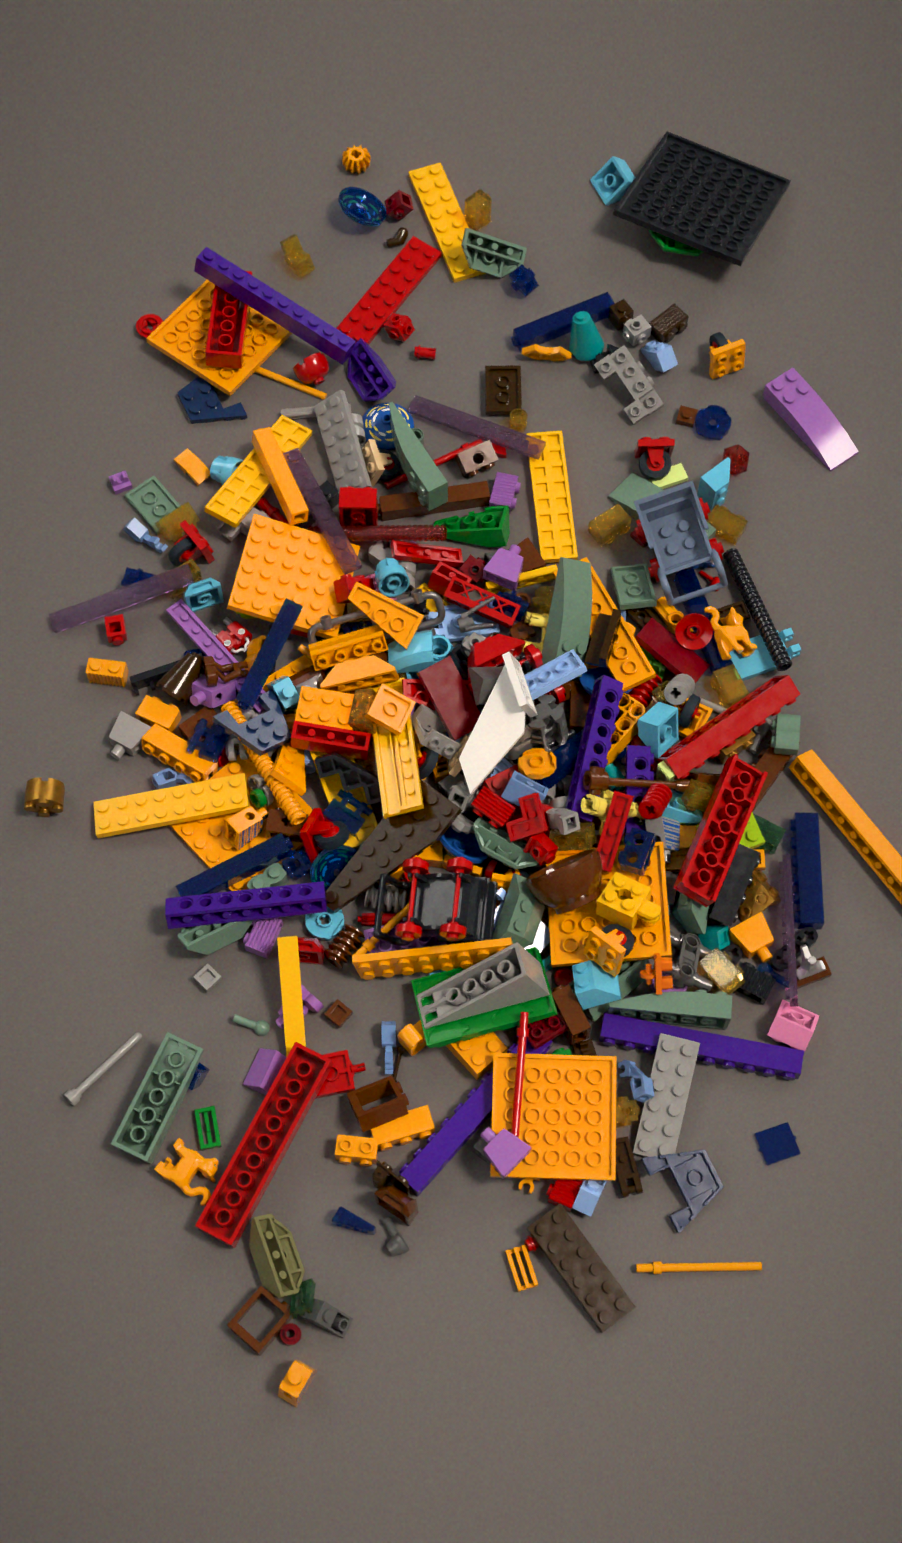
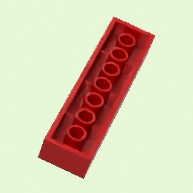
M789 675L774 676L669 748L659 758H655L657 764L664 761L675 774L674 779L682 780L690 774V770L703 766L706 759L719 755L721 753L719 750L735 744V739L748 735L751 732V728L764 724L767 717L780 713V708L784 705L789 706L796 701V697L800 695V692Z

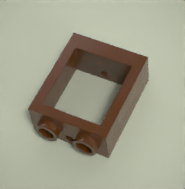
M570 985L556 987L553 989L552 996L556 1010L569 1028L564 1034L570 1046H572L574 1043L582 1042L589 1038L591 1026Z
M392 1075L347 1093L351 1108L362 1132L409 1114L406 1107L409 1105L408 1098L405 1093L401 1094L403 1093L399 1081L395 1082ZM393 1093L396 1099L366 1111L362 1108L366 1104Z
M262 1286L258 1288L227 1324L228 1328L259 1356L279 1335L281 1329L294 1317L291 1312L293 1308L284 1300L282 1303L279 1302L272 1292ZM263 1295L284 1316L260 1343L238 1323Z

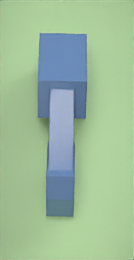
M136 518L131 519L123 528L135 541L144 542L159 553L164 552L168 547L166 544L159 542V537L148 535V529Z
M170 768L152 775V782L157 790L174 787L177 782L184 785L195 783L189 776L173 771Z
M382 1021L381 1032L382 1047H385V1074H393V1047H396V1021Z
M623 1060L618 1063V1068L625 1069L620 1074V1077L631 1079L630 1085L634 1100L645 1102L655 1097L652 1078L647 1077L635 1065V1062Z

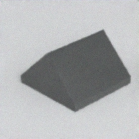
M503 666L468 668L476 705L486 704Z

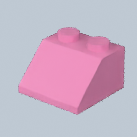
M782 999L767 1036H770L774 1041L783 1042L790 1045L793 1049L805 1052L814 1033L819 1015Z

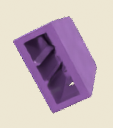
M512 544L509 550L499 548L484 567L483 579L516 591L523 568L524 558L519 555L521 548L515 544Z
M203 674L192 683L190 701L194 706L202 704L209 708H215L236 699L235 681L231 680L224 683L218 677L217 686L207 687L206 676Z
M488 1127L480 1135L488 1143L483 1152L502 1179L531 1152V1147L506 1129H502L496 1134Z

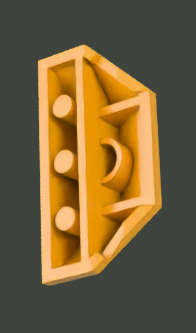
M374 655L363 656L359 659L346 660L336 664L320 686L324 690L357 694L366 692L369 686L374 688L385 682L398 681L399 675L394 666Z

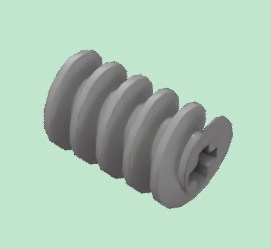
M688 674L676 675L664 689L665 699L673 705L682 704L695 689L694 679Z
M376 884L366 891L364 907H368L371 902L372 908H376L378 897ZM390 886L387 888L384 899V907H387V911L390 912L394 907L395 913H398L401 908L405 907L407 900L406 890L404 889L402 894H399V888H396L394 893H392Z

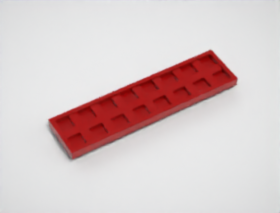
M413 236L336 329L356 342L362 338L369 345L384 327L383 324L400 308L442 257V252Z

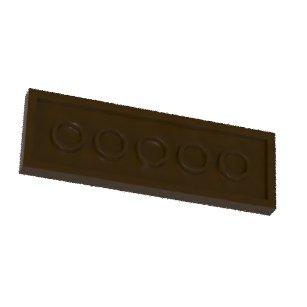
M561 1203L526 1228L601 1333L636 1308Z

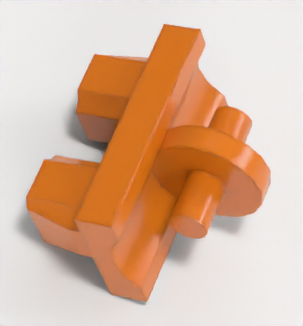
M654 953V969H652V964H646V969L640 971V977L646 979V984H652V979H654L656 995H662V990L673 989L672 976H662V971L673 970L672 958L661 957L660 953Z

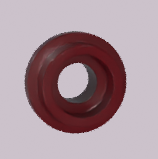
M293 1323L286 1324L280 1332L281 1340L286 1345L297 1344L301 1339L300 1328ZM290 1330L295 1332L292 1338L287 1337V1332Z

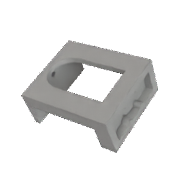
M421 704L411 716L420 744L450 760L462 745L445 735L446 729L438 713ZM423 728L429 731L427 735H425Z

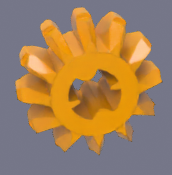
M353 145L352 148L347 147L346 151H343L342 164L345 166L346 171L350 170L352 174L354 172L359 174L360 171L365 172L366 168H369L371 156L367 148L362 149L361 145L359 147Z

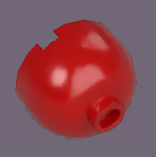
M318 352L303 359L302 365L297 363L293 367L296 377L301 382L319 385L325 381L324 377L329 371V362L323 352L322 354Z

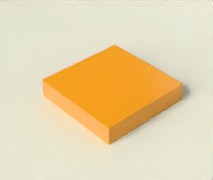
M382 683L365 717L399 736L416 702Z

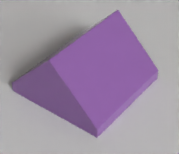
M260 1048L243 1086L266 1095L287 1057L277 1050Z

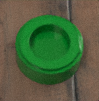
M260 788L250 792V800L256 808H262L267 805V798Z

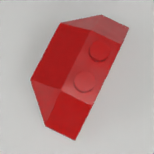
M502 634L489 636L484 641L476 642L471 647L468 657V668L503 666L505 662L502 654L510 652L516 658L520 656L526 642Z

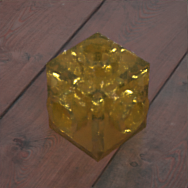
M542 586L535 589V597H532L534 608H537L538 614L550 613L554 586Z
M628 1096L616 1097V1123H619V1126L632 1125L631 1121L638 1120L639 1106L636 1104V1100H629Z

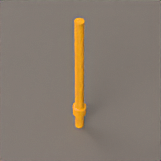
M262 367L255 371V373L324 400L327 397V393Z
M409 903L381 928V932L387 934L403 917L408 915ZM374 936L370 939L367 938L362 943L363 946L353 955L371 952L380 939Z
M653 1261L652 1264H636V1272H653V1274H662V1272L762 1270V1262L662 1263L661 1261Z

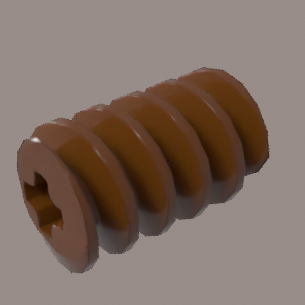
M348 924L343 925V931L338 932V937L333 939L334 943H330L329 949L324 951L326 959L341 970L343 967L340 962H348L344 956L351 957L352 954L349 950L356 951L357 949L354 943L361 944L358 937L365 938L360 930Z

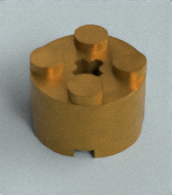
M42 777L28 780L25 790L24 810L36 812L40 817H49L52 813H62L65 795L64 783L53 778H48V781H42Z

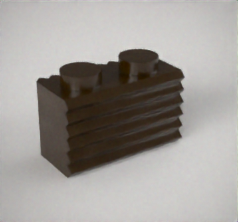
M674 303L649 322L651 325V335L660 343L669 342L679 331L683 332L687 328L689 316Z

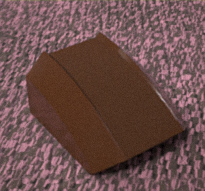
M396 1185L381 1187L374 1193L375 1202L408 1226L419 1213L416 1199L406 1195Z

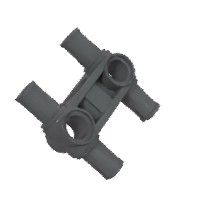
M670 931L671 945L675 948L672 963L673 970L662 972L672 976L673 984L677 987L694 986L708 993L713 985V981L698 975V961L700 958L713 964L718 953L704 947L695 934L678 935Z

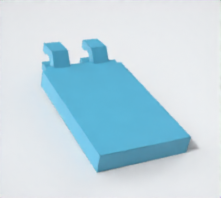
M791 628L782 630L780 633L778 632L783 646H785V642L793 640L792 636H794ZM761 635L750 638L751 643L756 644L758 647L750 656L743 657L736 650L729 652L731 659L727 660L737 683L776 669ZM799 643L786 648L790 660L801 654L802 649Z

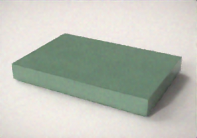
M154 475L125 494L127 501L157 535L187 516L186 511Z
M647 563L610 567L620 610L657 606Z

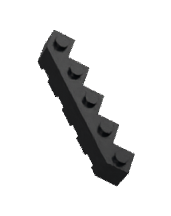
M336 752L315 758L320 778L339 773L344 792L363 787L368 805L381 802L378 775Z

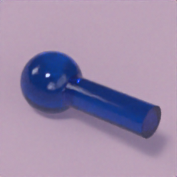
M761 963L758 965V971L769 972L776 979V982L786 988H790L792 981L774 972L770 964Z

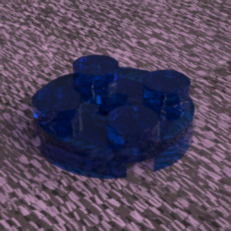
M709 405L708 408L699 410L696 415V432L707 439L721 440L730 430L731 417H729L726 409L723 407ZM716 420L717 424L712 425L709 421Z

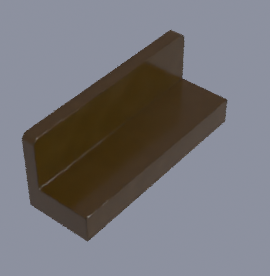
M613 609L612 615L602 613L598 615L585 659L586 664L607 668L621 622V610Z

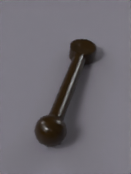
M403 1046L397 1047L398 1055L393 1073L395 1082H397L396 1078L401 1056L405 1052Z

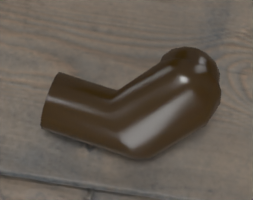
M403 227L399 228L395 238L387 239L388 248L403 245L408 237V230Z

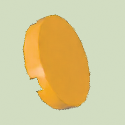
M543 748L526 750L518 758V770L522 775L530 779L549 777L557 768L555 755L551 751L550 753L545 751Z

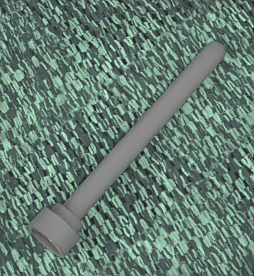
M135 1033L76 1089H69L64 1094L68 1102L75 1107L80 1102L81 1094L141 1040V1033Z

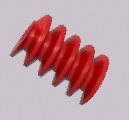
M656 674L655 678L634 687L628 695L646 708L648 706L647 701L650 702L652 700L651 696L655 695L654 690H657L659 688L658 684L662 683L661 677Z
M662 783L651 784L638 806L639 814L644 819H657L661 817L672 798L671 789Z

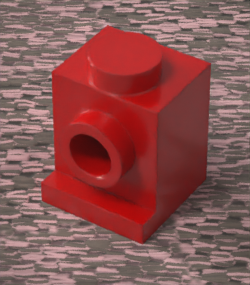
M123 614L104 617L108 642L113 645H121L124 641H127L126 624Z
M543 832L531 836L523 851L529 853L540 865H544L554 861L558 846Z

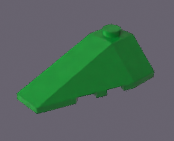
M491 506L485 508V511L476 514L472 511L468 512L469 515L464 517L452 516L437 520L431 532L432 536L486 547L506 546L510 535L509 506Z

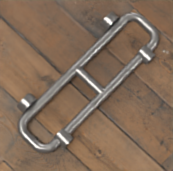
M414 589L411 591V596L395 600L405 606L412 603L419 604L426 599H433L437 607L438 616L421 622L417 631L432 630L433 636L436 634L434 626L441 624L445 618V608L440 595L432 591L422 593V589ZM360 610L331 619L330 615L321 616L319 618L320 622L312 625L308 630L309 644L317 642L315 638L317 631L322 629L328 630L333 628V626L364 618L367 615ZM384 633L386 640L392 639L390 635Z

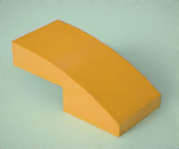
M189 449L184 450L174 459V462L185 474L187 473L198 486L210 477V470Z

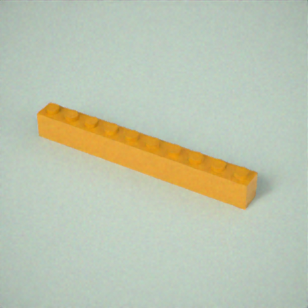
M812 749L797 756L788 768L902 905V857Z

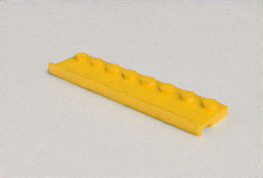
M405 678L383 684L402 694V679ZM369 686L367 689L369 707L379 686L374 688ZM411 713L399 736L371 721L384 819L424 809Z

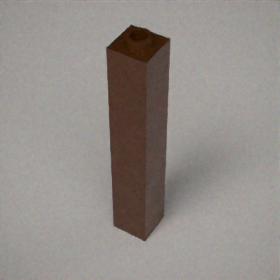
M487 481L448 486V502L428 511L426 506L421 505L416 492L379 496L378 515L381 514L382 521L489 506L490 493Z

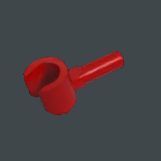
M702 570L699 572L701 576L711 582L709 586L720 583L719 577L713 578Z

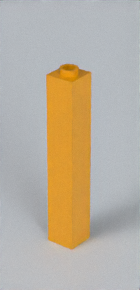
M271 428L254 430L252 444L289 525L307 522L309 509Z

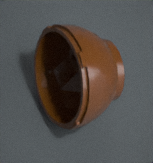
M589 849L557 861L527 877L526 885L537 900L553 908L556 914L566 913L579 908L600 896L599 887L603 872L600 853L596 849Z

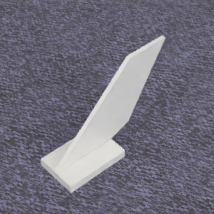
M510 652L502 654L505 665L459 757L471 795L524 734L525 715L527 714L530 718L538 715L521 664Z

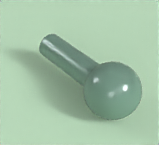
M236 1014L232 1020L234 1023L254 1029V1032L259 1036H265L270 1030V1026L265 1020L256 1022Z

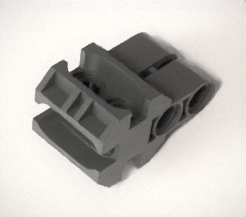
M544 694L536 698L540 702V704L535 706L538 715L531 718L527 714L525 715L524 734L505 755L507 759L516 760L526 750L532 748H543L545 751L550 752L552 749L548 744L555 740L560 746L567 742L569 733L565 712L561 705L556 707V699L553 695Z

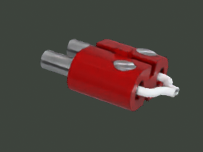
M228 617L223 620V623L227 625L226 631L222 630L218 633L214 629L210 630L232 656L240 651L245 652L247 645L253 637L238 621L232 622Z

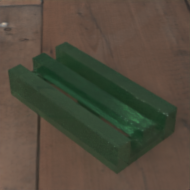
M312 1278L302 1281L299 1287L302 1288V1293H300V1289L299 1293L291 1297L289 1313L293 1319L297 1318L298 1314L304 1316L305 1311L308 1314L313 1311L316 1284Z

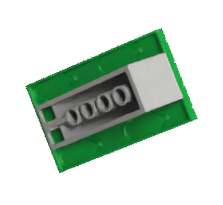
M518 942L467 969L458 967L451 971H444L411 980L426 1045L430 1049L518 1026L520 1024V1012L529 1013L528 1024L558 1014L539 949L533 947L525 950Z

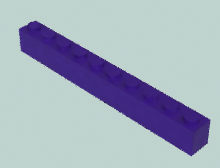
M208 247L196 257L194 272L343 365L352 354L356 342L354 339Z
M604 1013L599 1041L607 1046H615L616 1044L623 1046L627 1050H635L637 1048L642 1049L645 1053L654 1054L657 1049L660 1033L699 1042L700 1046L696 1060L703 1061L706 1065H715L716 1063L723 1065L727 1069L737 1067L742 1068L743 1071L748 1073L758 1071L763 1072V1075L769 1077L775 1075L783 1076V1079L795 1080L801 1075L803 1050Z
M526 1040L525 1054H546L552 1047L553 1041H549L534 1050L528 1040ZM514 1043L507 1053H517L518 1044ZM493 1072L491 1074L487 1073L482 1078V1084L478 1089L473 1088L467 1096L469 1099L464 1104L460 1103L455 1108V1114L451 1119L446 1118L440 1126L442 1129L437 1134L433 1133L428 1138L426 1147L424 1149L419 1148L413 1155L414 1160L410 1164L406 1163L400 1169V1175L409 1182V1189L415 1195L419 1196L492 1114Z

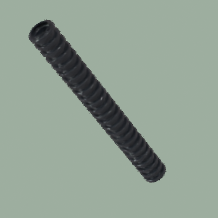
M732 548L727 550L723 554V558L729 571L732 573L740 594L743 596L742 598L747 605L751 617L754 619V623L763 638L762 640L765 642V646L772 657L771 659L774 661L778 671H785L792 666L785 646H783V642L774 627L769 613H767L768 611L763 604L759 592L756 590V586L748 569L745 567L738 549Z

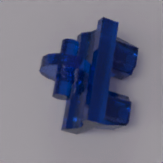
M127 567L124 578L121 581V586L153 594L159 576L143 572V569L140 568L135 570Z
M515 589L512 590L511 594L499 591L498 596L521 605L515 619L520 621L529 608L530 602L516 596L517 590ZM493 600L492 606H498L496 600ZM511 606L502 608L504 614L506 611H509L512 615L516 609Z

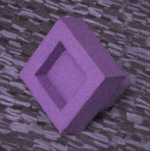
M126 471L109 476V481L115 494L133 489Z

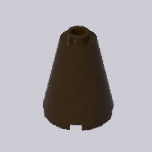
M195 652L192 654L187 653L155 686L159 688L162 685V691L179 702L182 699L185 700L184 705L187 706L190 702V696H192V683L199 678L204 664L201 661L203 657Z

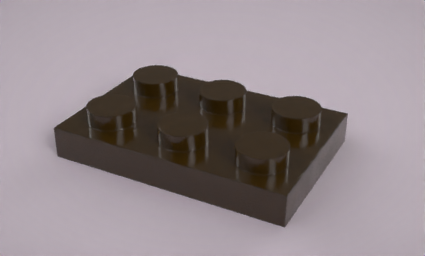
M485 366L486 415H522L521 366Z

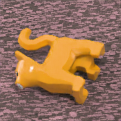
M712 606L704 608L705 613H710L713 616L710 622L722 660L731 659L729 652L734 650L743 657L754 653L758 647L756 644L751 643L748 631L743 626V617L736 613L733 607L730 608L729 614L721 619L716 608ZM719 619L725 626H721L718 624Z
M178 1138L173 1146L177 1155L181 1157L179 1162L175 1166L172 1164V1160L167 1157L165 1163L160 1161L154 1170L165 1180L174 1182L184 1194L190 1197L199 1194L203 1195L200 1204L205 1206L211 1197L210 1191L206 1187L198 1186L191 1188L189 1185L198 1171L205 1178L215 1183L216 1179L214 1176L218 1171L219 1161L216 1158H203L197 1151L186 1148L183 1140Z

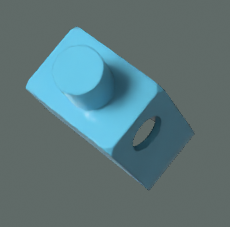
M283 675L266 684L269 691H274L283 714H288L297 709L300 696L288 676Z

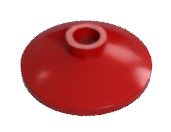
M691 613L683 616L678 621L675 628V636L683 647L697 650L705 647L710 642L713 636V627L705 616ZM696 627L697 631L692 632L690 629Z

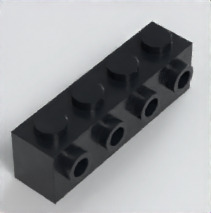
M741 844L738 845L717 899L709 905L708 918L728 926H732V923L736 922L738 908L743 904L746 894H744L745 890L753 880V870L759 865L760 852Z

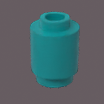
M613 764L606 766L605 772L608 773L609 778L625 779L617 766ZM609 786V789L613 792H621L625 789V786Z

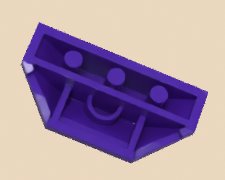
M360 338L355 343L352 354L349 356L347 377L363 401L383 400L396 387V380L379 355Z

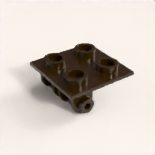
M377 1160V1168L372 1175L374 1186L379 1189L390 1181L398 1189L410 1196L409 1182L402 1175L397 1177L392 1172L393 1168L386 1162L381 1163Z

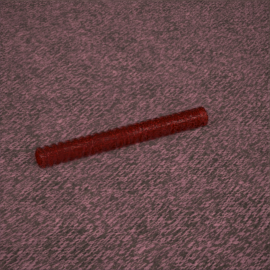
M327 525L325 527L309 526L307 529L342 541L347 540V542H356L357 540L358 542H362V540L364 542L368 540L370 542L373 540L375 542L379 540L381 542L384 540L386 542L390 540H402L403 542L406 540L408 542L412 540L414 542L417 540L420 542L423 540L445 541L447 537L445 525H435V527L434 525H424V527L423 525H413V527L411 525L407 527L406 525H396V527L395 525H386L385 527L384 525H375L374 527L372 525H369V527L367 525L363 527L361 525L358 527L356 525L352 527L350 525L347 527L345 525L341 527L339 525L336 527L334 525Z

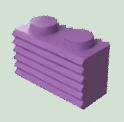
M497 472L489 507L509 506V514L511 509H515L517 498H514L515 493L519 494L521 483L518 482L519 476Z
M278 917L253 920L251 924L253 928L250 933H246L243 940L246 951L268 959L283 927V920Z

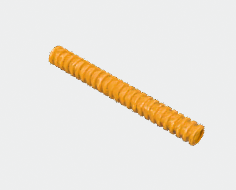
M229 701L222 706L221 712L228 710L238 724L247 721L235 701ZM241 743L291 825L302 823L306 819V814L303 813L300 804L297 803L294 795L291 794V790L270 775L274 763L271 761L268 753L260 756Z

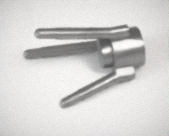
M494 596L467 612L460 613L461 618H458L457 622L461 633L489 628L497 624L496 622L474 625L473 618L468 617V615L495 600Z

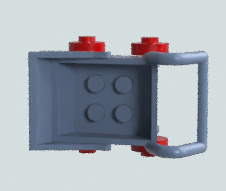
M693 480L634 501L639 519L636 520L638 527H635L637 537L642 538L643 543L648 542L649 548H654L657 558L649 560L651 567H648L651 578L655 577L657 583H661L668 605L672 606L728 585L721 562L723 560L721 553H724L721 542L717 543L716 537L711 539L707 537L705 530L709 528L706 521L709 520L708 513L711 512L708 503H704L702 497L698 498ZM713 559L720 583L673 598L666 575Z

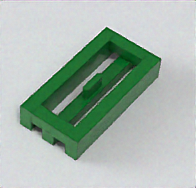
M215 1106L195 1109L201 1151L222 1147ZM208 1112L212 1113L216 1142H212ZM201 1113L204 1114L208 1144H204L200 1120Z

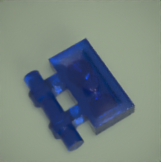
M202 718L196 724L195 732L187 742L188 747L186 751L192 754L195 749L200 750L198 753L199 758L217 763L230 734L225 732V728L219 724L215 725L213 723L211 728H207L208 721ZM201 735L206 736L204 743L199 741Z
M340 789L337 796L342 798L341 802L333 798L323 812V816L331 822L341 821L345 823L349 834L355 837L366 821L360 815L364 813L369 817L373 810L367 807L368 804L365 802L361 803L354 798L352 793H347ZM349 803L357 809L354 812L346 807V805Z

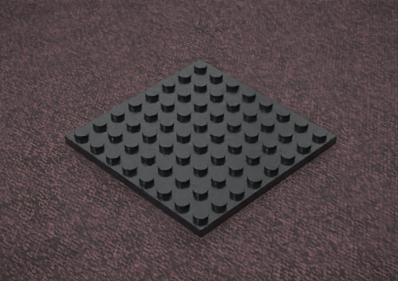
M666 131L615 207L613 215L741 267L790 186L791 180Z

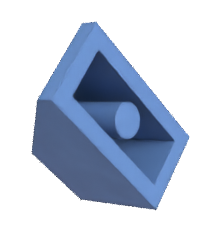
M514 771L501 797L510 804L520 806L518 798L536 792L539 793L540 800H544L549 789Z

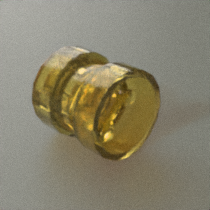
M517 408L510 413L509 427L515 433H522L527 428L528 415L525 410Z

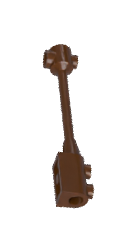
M590 766L589 771L584 773L583 786L585 790H589V794L601 795V791H606L609 786L649 788L651 784L662 783L670 789L694 796L693 800L705 801V797L712 796L720 774L689 772L688 779L676 780L674 782L609 778L604 767Z

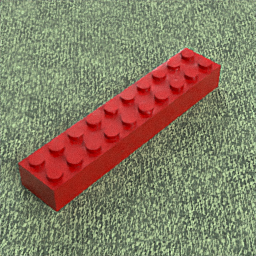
M295 1041L195 1225L199 1230L233 1248L236 1247L332 1069L333 1062L331 1059Z

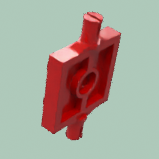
M348 1050L324 1054L323 1056L332 1060L333 1067L316 1098L355 1090L354 1073L366 1071L365 1062L353 1065L349 1059Z

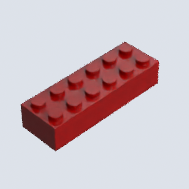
M217 285L214 287L205 351L206 366L242 369L250 306Z

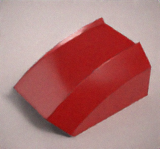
M297 937L299 962L323 965L325 948L317 938Z

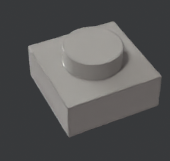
M206 964L193 976L194 980L207 993L222 980V977L209 964Z

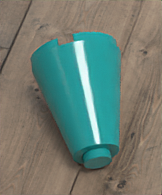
M580 311L572 319L569 351L578 360H592L596 358L595 355L603 352L604 341L590 314Z

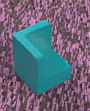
M708 924L706 926V933L698 934V938L703 946L710 950L720 951L730 945L729 928L727 925Z

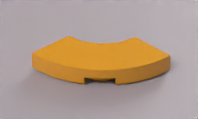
M534 344L522 348L524 356L536 360L564 361L571 359L572 354L561 346L543 347Z

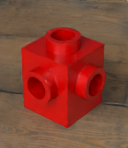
M393 313L383 324L389 338L404 342L415 330L408 316Z

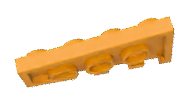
M357 581L348 596L350 602L403 648L408 649L424 615Z
M290 741L280 746L270 775L300 796H303L306 792L304 750L292 748Z

